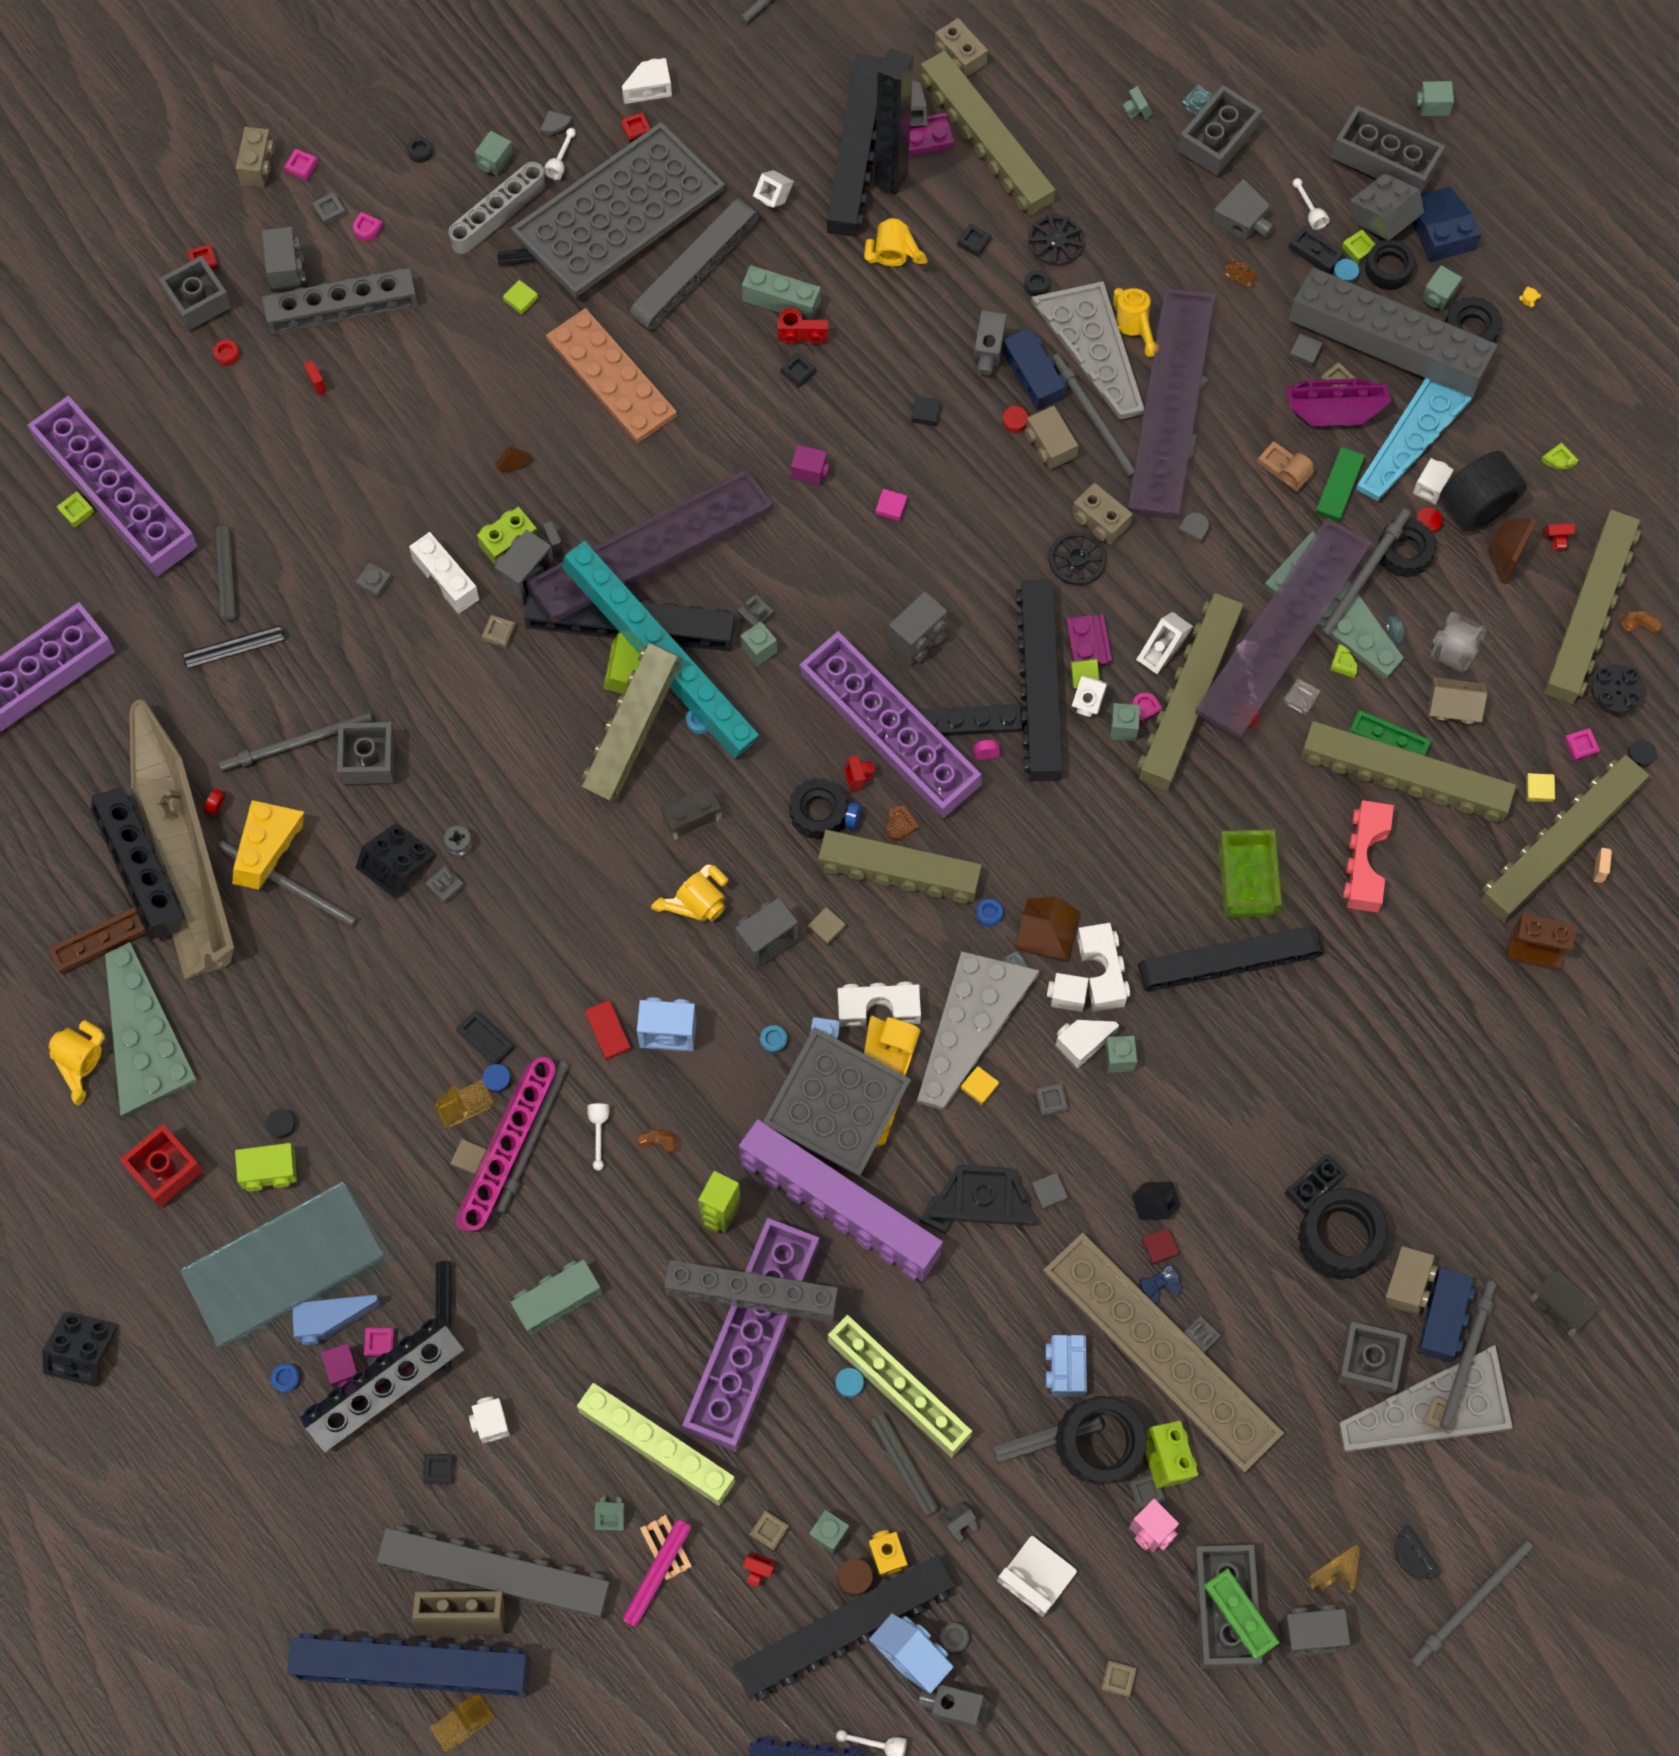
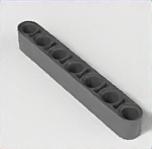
M740 198L733 201L636 300L630 309V316L647 329H654L749 232L758 221L759 212Z

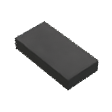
M477 1011L471 1013L456 1028L457 1033L492 1065L499 1064L514 1049V1046Z

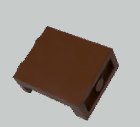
M1523 913L1510 934L1506 960L1559 971L1564 951H1571L1573 949L1577 925Z

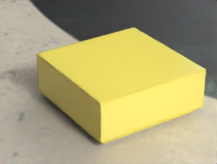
M1528 773L1526 776L1527 801L1554 802V775Z

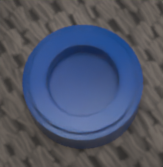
M854 802L849 804L845 817L846 828L857 830L862 815V804Z
M985 899L978 904L976 918L980 924L992 927L1001 921L1003 908L998 901Z
M493 1064L485 1069L483 1083L490 1092H503L510 1085L511 1077L509 1071L503 1065Z
M287 1363L280 1364L271 1373V1383L277 1391L290 1393L299 1386L300 1374L293 1365Z

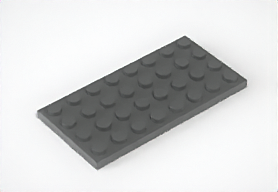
M660 122L511 228V234L576 298L725 191V183Z

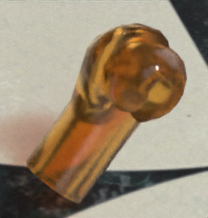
M1646 611L1629 612L1623 617L1622 627L1627 631H1632L1636 626L1643 625L1653 633H1657L1663 623Z
M661 1128L637 1135L641 1148L654 1143L663 1145L665 1152H671L677 1148L676 1136Z

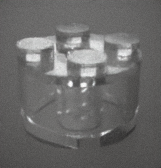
M1452 611L1445 624L1447 626L1445 630H1439L1433 640V644L1436 646L1431 653V657L1463 673V671L1470 667L1478 654L1479 641H1484L1487 627L1460 613Z

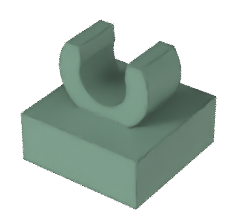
M1138 86L1131 89L1129 92L1133 100L1123 104L1130 119L1136 117L1140 112L1145 120L1154 115Z
M601 1497L600 1502H595V1530L624 1531V1503H622L621 1498L617 1497L616 1503L606 1502V1498Z

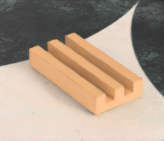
M666 1515L640 1528L654 1558H656L658 1550L649 1532L654 1530L660 1544L663 1545L665 1538L659 1527L664 1524L668 1534L672 1529ZM682 1546L678 1554L684 1565L679 1567L674 1558L671 1564L674 1570L671 1572L667 1571L664 1576L666 1581L692 1568Z

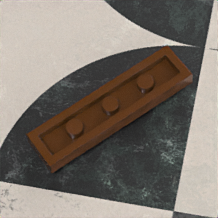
M135 907L49 947L48 950L58 971L62 974L146 934Z

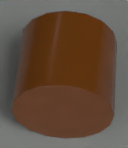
M850 1559L844 1562L837 1575V1584L840 1590L851 1597L864 1594L871 1585L873 1579L872 1570L865 1561L860 1559Z

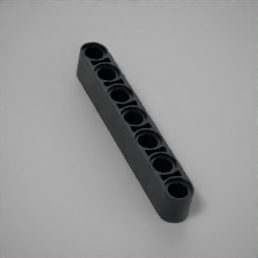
M1309 926L1149 958L1139 962L1138 968L1144 991L1151 992L1311 960L1322 956L1324 950L1317 927Z

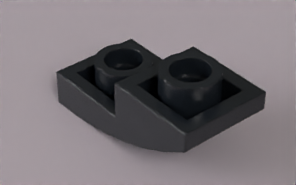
M1326 1154L1290 1186L1284 1194L1304 1214L1318 1196L1329 1191L1346 1173Z

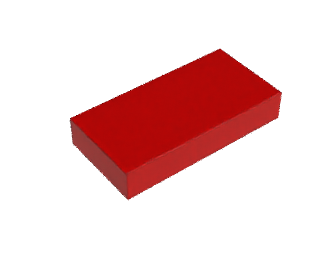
M610 1000L584 1010L605 1060L631 1050Z

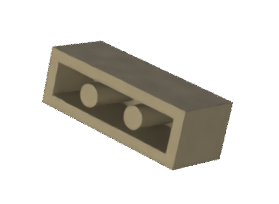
M502 1591L415 1592L412 1619L417 1635H504L506 1606Z

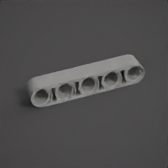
M528 162L454 222L449 228L452 249L459 254L468 253L545 189L544 171L541 164Z

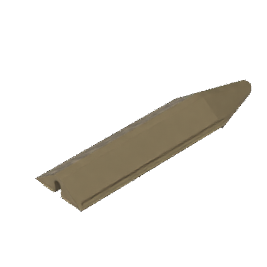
M137 700L132 704L129 713L131 790L134 792L140 818L144 825L146 839L152 841L155 859L162 863L166 883H171L174 890V900L177 905H181L184 912V920H182L180 931L172 933L185 980L224 968L230 964L234 945L181 755L145 700Z

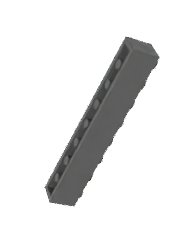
M395 1525L394 1530L385 1529L376 1561L381 1567L480 1591H502L505 1597L600 1620L603 1619L611 1588L610 1582L605 1581L606 1576L589 1572L588 1576L577 1574V1569L568 1566H561V1569L558 1570L550 1568L549 1562L539 1559H533V1563L521 1561L522 1556L506 1552L505 1556L494 1554V1549L485 1546H478L477 1550L466 1547V1542L456 1539H450L449 1543L438 1541L439 1536L427 1532H422L421 1536L410 1534L411 1529Z

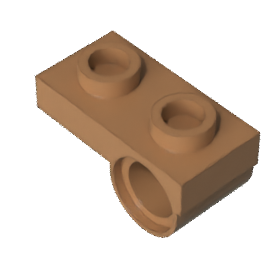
M1274 441L1257 461L1260 466L1296 492L1302 488L1314 472L1313 463L1308 457L1301 453L1292 455Z

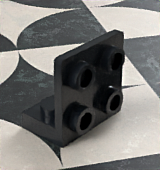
M394 824L362 846L355 868L396 899L402 895L408 876L433 859L435 852L401 826Z
M64 1312L42 1350L43 1374L97 1387L101 1380V1358L117 1331V1325Z

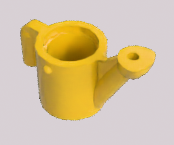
M890 218L878 225L876 247L873 239H867L865 242L864 258L868 263L878 262L885 266H899L906 262L908 255L917 264H926L928 262L925 253L919 250L909 227L899 219Z
M1116 288L1114 290L1113 305L1117 311L1116 322L1119 331L1130 336L1141 335L1145 342L1144 352L1146 356H1156L1159 354L1160 348L1153 341L1149 325V295L1137 288L1124 291L1121 288Z
M705 865L700 872L695 873L684 882L674 899H664L661 897L651 905V909L657 912L666 910L700 920L701 922L707 919L713 921L725 910L726 906L723 903L726 897L708 880V877L711 876L720 886H725L729 879L715 865Z
M86 1020L80 1023L79 1029L92 1036L91 1040L71 1028H66L63 1031L56 1032L48 1046L50 1058L54 1060L72 1091L71 1098L75 1105H81L86 1097L81 1079L88 1075L98 1063L102 1052L101 1044L105 1038L100 1028Z

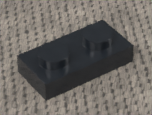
M1303 226L1289 243L1290 249L1328 274L1344 255V251L1306 226Z

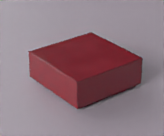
M1168 1228L1142 1238L1152 1265L1176 1257L1179 1254Z

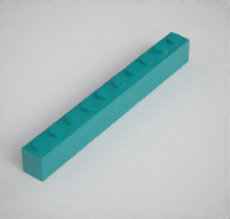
M583 541L565 555L561 567L639 654L644 646L653 643L683 657L669 688L735 760L755 743L759 734L592 548Z

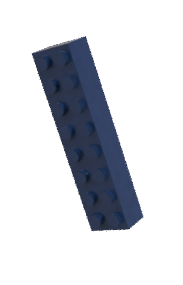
M300 1633L299 1638L291 1637L287 1674L298 1681L527 1697L531 1661L526 1654L522 1653L521 1649L504 1648V1653L493 1651V1648L488 1646H475V1651L464 1649L463 1645L446 1644L444 1649L434 1646V1643L417 1642L416 1646H409L405 1644V1641L394 1639L387 1640V1644H380L376 1642V1639L359 1637L358 1642H351L347 1640V1637L329 1635V1640H322L317 1638L318 1635L310 1633Z

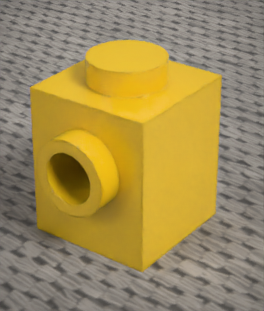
M884 1530L872 1535L873 1540L869 1541V1548L879 1578L907 1569V1562L896 1532L890 1534L889 1530Z

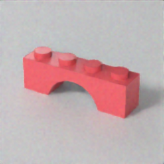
M1362 800L1359 809H1354L1352 824L1356 825V831L1351 833L1349 849H1353L1352 858H1348L1346 873L1350 874V880L1345 882L1343 898H1347L1346 908L1376 913L1380 910L1383 902L1385 878L1378 875L1370 867L1367 859V849L1375 842L1387 839L1391 831L1394 805Z

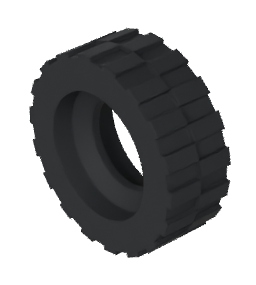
M1472 296L1470 298L1464 297L1460 301L1457 300L1450 307L1445 323L1462 329L1460 323L1464 317L1468 315L1477 316L1483 320L1485 330L1476 336L1495 343L1502 327V317L1499 315V310L1493 306V303L1486 301L1484 298Z
M1409 518L1403 526V532L1399 538L1410 537L1414 539L1419 546L1418 554L1410 559L1398 556L1394 550L1395 541H1393L1380 560V564L1389 573L1392 572L1395 576H1403V578L1415 577L1419 573H1423L1431 564L1436 551L1435 536L1430 531V528L1421 521ZM1384 531L1382 532V534H1381V536H1380V539H1379L1378 544L1381 542V540H1382L1383 537L1385 536Z
M812 778V780H806L800 786L798 785L795 788V792H792L791 801L789 802V813L793 826L797 828L800 834L802 833L805 837L820 840V838H824L825 830L838 832L844 826L848 809L847 798L843 794V789L838 787L835 782H830L825 778ZM814 797L827 799L832 807L830 815L824 820L811 819L805 810L806 804L810 799Z

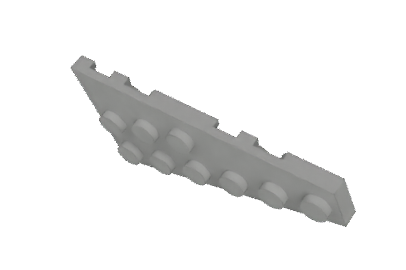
M1104 281L1031 297L1033 306L1118 419L1143 415L1144 406Z
M961 951L917 1099L918 1104L945 1110L963 1084V1080L971 1069L975 1067L982 1053L990 1046L1002 1029L1013 1009L1025 996L1032 982H1035L1040 974L1039 970Z
M1494 1345L1474 1356L1458 1405L1461 1408L1450 1434L1423 1424L1433 1396L1448 1401L1459 1364L1340 1422L1338 1427L1343 1453L1511 1430L1512 1423L1496 1346Z

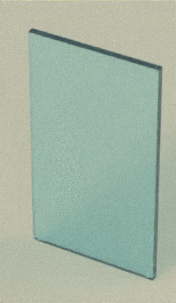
M344 1182L335 1185L180 1270L181 1277L184 1278L212 1334L215 1345L219 1349L385 1258L383 1251L380 1250Z

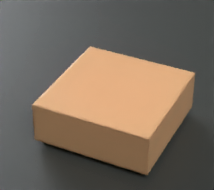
M1601 848L1597 854L1593 882L1603 883L1609 875L1611 849Z

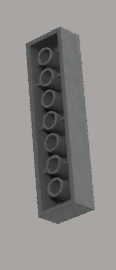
M1314 267L1296 295L1288 319L1472 398L1492 362L1498 345Z

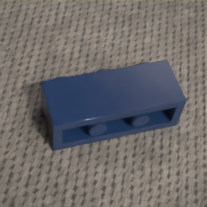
M1028 328L1003 339L1002 353L1034 407L1039 411L1063 400L1067 385L1064 377L1061 374L1058 375L1054 369L1055 365L1052 357L1049 354L1046 355L1042 349L1043 345L1039 336L1034 335L1032 330Z
M1443 1268L1438 1270L1435 1282H1433L1417 1350L1418 1354L1449 1363L1455 1355H1460L1463 1340L1459 1339L1461 1329H1466L1469 1319V1313H1466L1465 1310L1467 1302L1471 1303L1475 1294V1287L1471 1286L1473 1277Z

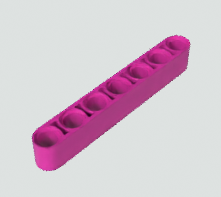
M539 1057L528 1063L456 1214V1225L460 1230L472 1232L480 1229L486 1223L554 1076L555 1065L549 1058ZM536 1064L543 1067L545 1072L543 1078L535 1073ZM525 1089H529L533 1093L532 1102L524 1098L523 1093ZM514 1113L519 1114L522 1118L520 1127L516 1126L512 1121ZM502 1137L510 1141L511 1147L509 1151L501 1147ZM491 1162H495L499 1167V1174L497 1176L489 1171ZM480 1186L487 1190L488 1197L485 1201L481 1200L478 1196L477 1191ZM468 1211L474 1213V1215L476 1216V1223L474 1226L468 1224L466 1221V1214Z

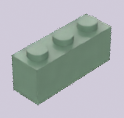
M750 265L742 283V301L779 313L786 308H795L801 313L802 320H814L821 303V287Z
M584 1259L580 1262L575 1260L565 1265L563 1272L553 1276L551 1274L538 1282L539 1286L530 1291L529 1289H524L514 1296L515 1300L511 1301V1305L530 1337L602 1294V1291Z

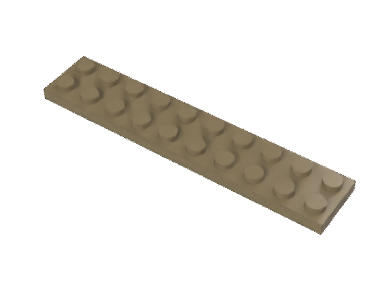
M1083 1232L1043 1270L1042 1273L1243 1474L1284 1434Z

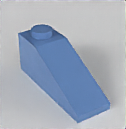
M377 1295L292 1303L294 1337L297 1342H302V1345H316L319 1343V1340L330 1338L381 1307L380 1300Z

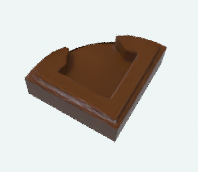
M508 446L495 465L497 470L513 471L526 465L531 460V456L525 451Z

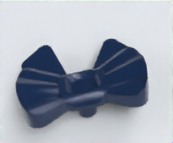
M1166 1265L1161 1273L1151 1278L1140 1279L1142 1291L1155 1304L1159 1303V1289L1163 1286H1166L1176 1297L1179 1296L1182 1288L1178 1284L1179 1277L1176 1270L1170 1265Z

